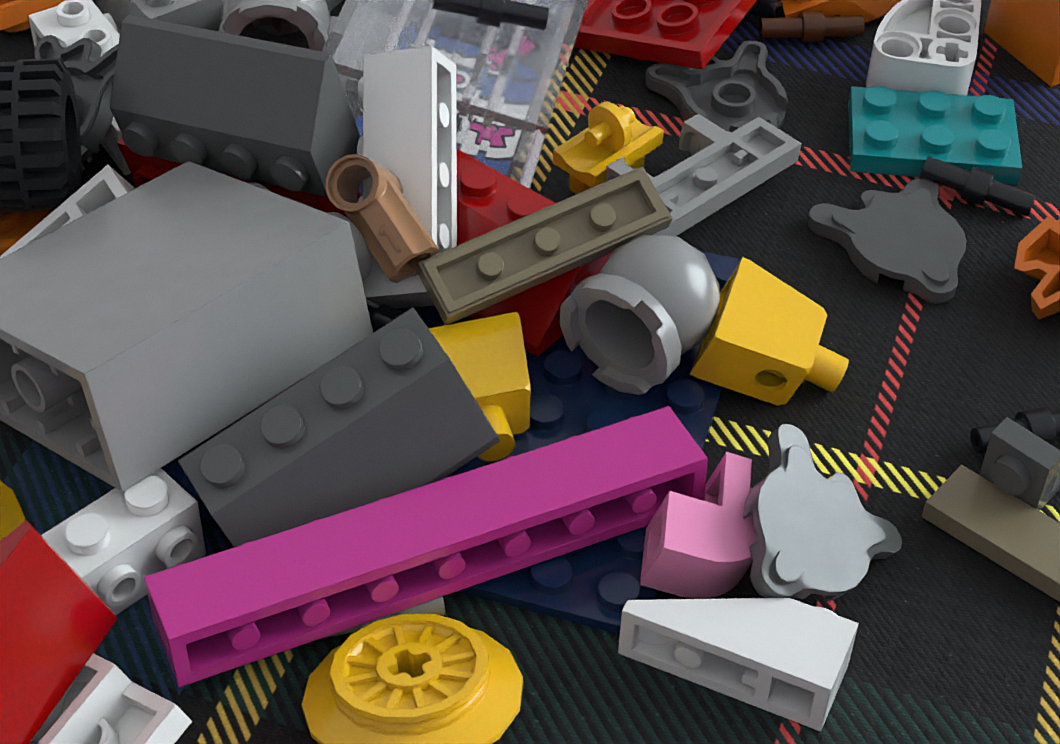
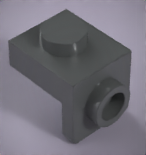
M1006 417L991 433L980 476L994 483L1003 492L1014 495L1040 511L1060 489V450Z

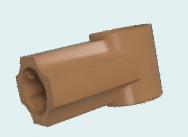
M359 154L346 155L338 159L330 167L325 185L329 200L338 209L343 210L360 231L368 249L391 282L398 283L406 278L418 275V262L435 256L440 250L403 196V188L399 178L390 170ZM372 177L370 194L364 200L358 202L357 191L360 184L365 179Z

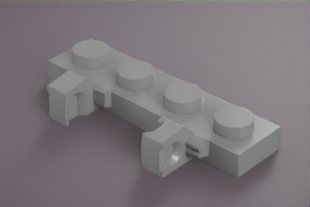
M700 114L684 121L681 129L679 149L689 151L692 156L658 176L652 177L648 174L673 218L668 228L652 235L677 236L796 163L802 143L760 117L755 118L733 132L725 131ZM621 157L606 166L605 182L634 169L625 164L624 157Z

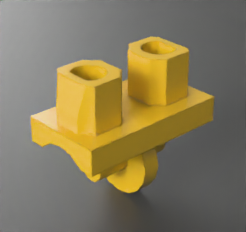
M601 102L589 111V127L553 150V164L569 173V189L575 194H579L604 183L607 173L606 166L621 157H624L625 164L633 169L641 166L644 167L645 155L663 144L664 130L657 126L649 127L642 124L635 118L634 112L629 107H624L623 105L618 107L610 102Z

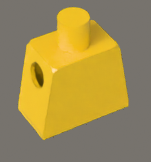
M742 257L720 291L716 318L710 331L701 341L690 375L779 406L787 404L804 380L831 393L834 392L847 370L849 359L819 345L827 318L823 307L754 262Z
M518 312L428 328L452 361L500 440L478 455V457L484 461H498L507 457L515 448L513 435L524 433L530 426V379Z

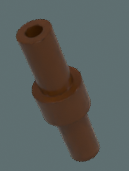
M822 11L800 12L799 17L760 18L758 32L760 39L799 38L800 43H822L824 37L863 36L865 24L862 15L824 16Z

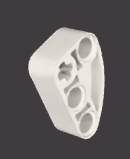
M901 0L884 16L877 29L866 87L882 86L892 90L940 91L945 94L967 95L977 57L981 0Z

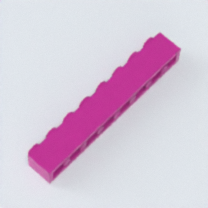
M669 406L640 416H634L597 430L573 436L517 456H511L471 471L446 477L428 485L382 498L345 512L314 520L305 525L262 539L246 542L240 546L145 576L144 581L154 626L179 687L645 527L650 523L669 491L704 501L708 458Z

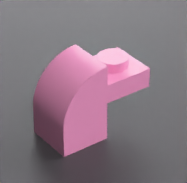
M726 452L706 483L704 501L673 491L668 492L646 528L640 585L681 597L707 599L720 596L733 589L752 565L749 547L758 540L753 515L743 519L745 501L752 490L750 488L752 459Z

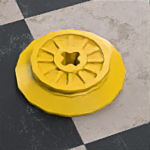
M401 614L374 621L351 634L342 645L333 649L309 675L302 701V710L311 737L318 744H493L501 738L520 712L523 676L510 650L485 632L470 628L461 621L437 614Z

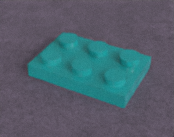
M851 86L848 101L850 172L920 177L926 159L930 156L971 171L974 166L994 173L993 180L1008 185H1018L1022 171V162L1013 99L999 98L993 95L967 96L945 94L940 91L892 90L882 86L870 88Z

